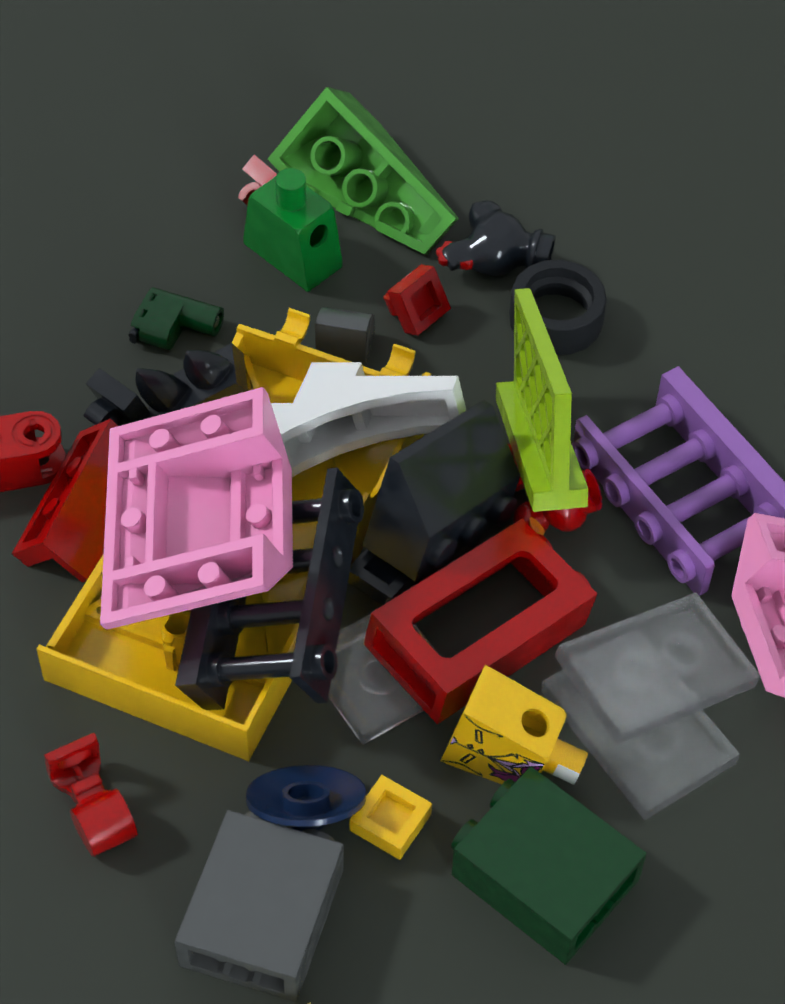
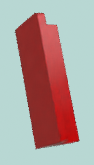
M112 419L82 430L76 437L12 552V555L27 567L54 559L80 582H86L103 556L110 428L118 427Z

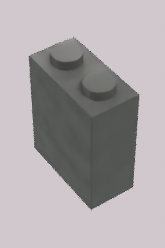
M227 810L175 939L179 966L297 1003L343 874L344 844L335 842L330 835L319 830L304 829L301 832L263 820L252 812H247L244 815Z

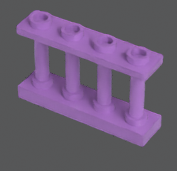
M679 366L662 374L656 405L651 409L603 433L587 415L576 420L572 446L580 467L584 470L589 469L592 471L596 479L603 486L609 501L614 506L621 507L634 522L641 539L649 545L653 544L667 561L668 567L675 579L680 583H686L696 596L708 592L715 567L714 561L742 546L748 518L700 544L681 522L730 496L738 499L751 515L759 513L785 518V482ZM665 424L670 427L673 426L686 441L635 469L617 450ZM696 460L705 462L718 477V479L667 506L649 487L650 484Z

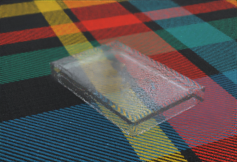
M696 592L562 643L558 646L554 656L617 745L753 689L760 679V674Z
M635 629L630 630L543 680L542 693L549 701L565 710L567 713L566 723L644 820L738 762L740 753Z

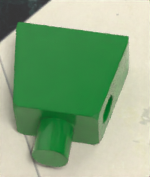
M295 168L283 169L278 172L276 177L250 195L248 198L243 244L306 292L311 291L343 267L335 210L327 200L306 186V177L302 171Z

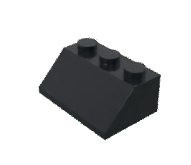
M485 400L479 402L389 459L362 546L414 581L434 567L437 569L444 567L454 553L464 546H474L484 532L494 525L502 526L505 524L516 508L517 499L513 496L521 475L493 405Z

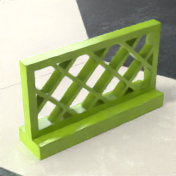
M515 289L514 381L496 383V402L532 511L540 512L588 507V486L570 441L572 392L531 289Z

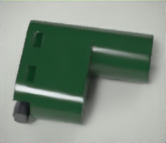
M152 287L132 319L130 326L133 329L128 334L129 341L133 344L140 341L171 350L184 328L215 337L223 324L224 308Z

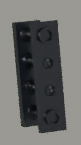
M339 468L327 469L322 498L292 501L293 524L318 521L313 548L293 550V568L287 573L308 572L304 599L245 605L247 598L245 596L191 609L175 686L202 709H224L228 688L235 680L289 677L316 703L328 702L331 680L335 677L338 668L336 649L357 527L364 515L363 496ZM299 624L294 652L235 657L239 634L243 628Z

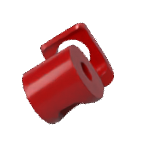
M95 733L79 738L44 755L46 770L53 786L68 794L77 804L75 808L70 809L71 818L92 857L138 836L131 812L117 788L106 790L100 777L99 742Z

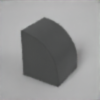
M322 307L315 323L316 350L351 362H361L362 366L367 367L375 335L374 314Z

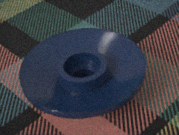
M318 765L290 766L267 772L253 780L246 790V804L253 814L263 820L289 826L291 829L301 832L304 829L320 830L324 825L347 819L356 814L366 801V788L358 777L341 769Z

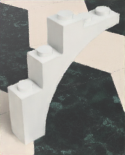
M312 362L293 403H271L292 468V477L326 460L352 450L382 441L429 434L466 411L458 376H365L361 362Z

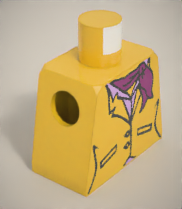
M485 665L459 718L441 761L499 784H503L510 778L516 782L532 766L540 773L545 771L574 785L585 764L588 752L558 739L567 717V713L563 708Z

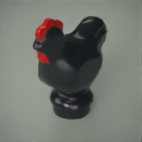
M485 200L472 204L469 212V222L473 231L470 236L456 242L445 241L443 246L436 250L439 264L449 267L451 271L473 269L489 276H502L518 266H525L527 268L536 263L551 260L556 236L544 233L543 229L535 230L533 233L525 231L515 216L502 212V208L495 202Z

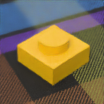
M381 775L367 794L364 806L350 818L349 831L401 860L432 815L433 803Z

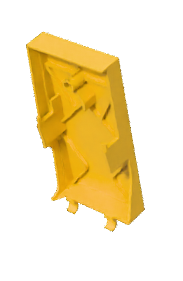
M292 308L288 309L283 328L277 331L275 335L238 324L237 332L232 341V344L244 353L248 391L263 387L267 391L271 403H293L312 362L351 361L302 345L301 342L307 333L311 315ZM393 344L387 365L384 368L382 367L381 371L362 366L365 376H408L414 363L416 351ZM425 372L421 376H431V373ZM424 434L382 441L352 450L326 460L292 477V501L322 498L327 469L339 468L361 493L364 502V515L361 522L358 523L351 564L358 558L364 547L362 544L390 457L421 439ZM318 521L293 524V550L313 548ZM102 556L46 647L39 644L36 648L43 680L249 762L292 680L289 677L235 680L228 688L224 709H202L175 686L191 610L112 629H104L100 625L103 576ZM308 572L285 574L269 591L247 596L245 605L304 599ZM299 624L243 628L239 634L235 657L294 652Z

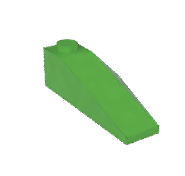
M326 87L268 157V160L279 172L287 168H295L302 171L306 177V186L327 200L332 207L336 208L335 210L374 227L377 231L422 254L428 255L459 219L384 127L349 92Z

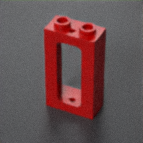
M520 519L371 612L363 645L433 721L439 724L466 705L485 665L509 677L582 628L587 622L598 593L591 587L583 574L575 571L553 550L547 538L536 533L523 519ZM510 563L544 596V598L451 658L440 656L413 627L420 620Z

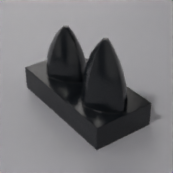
M232 343L216 352L187 350L183 360V369L174 374L154 369L137 368L135 376L139 394L149 405L150 418L248 391L244 353Z

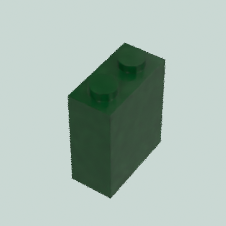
M530 766L516 782L510 778L498 788L490 801L489 807L491 809L479 822L471 819L459 830L451 844V848L454 850L451 875L566 965L638 882L647 853Z

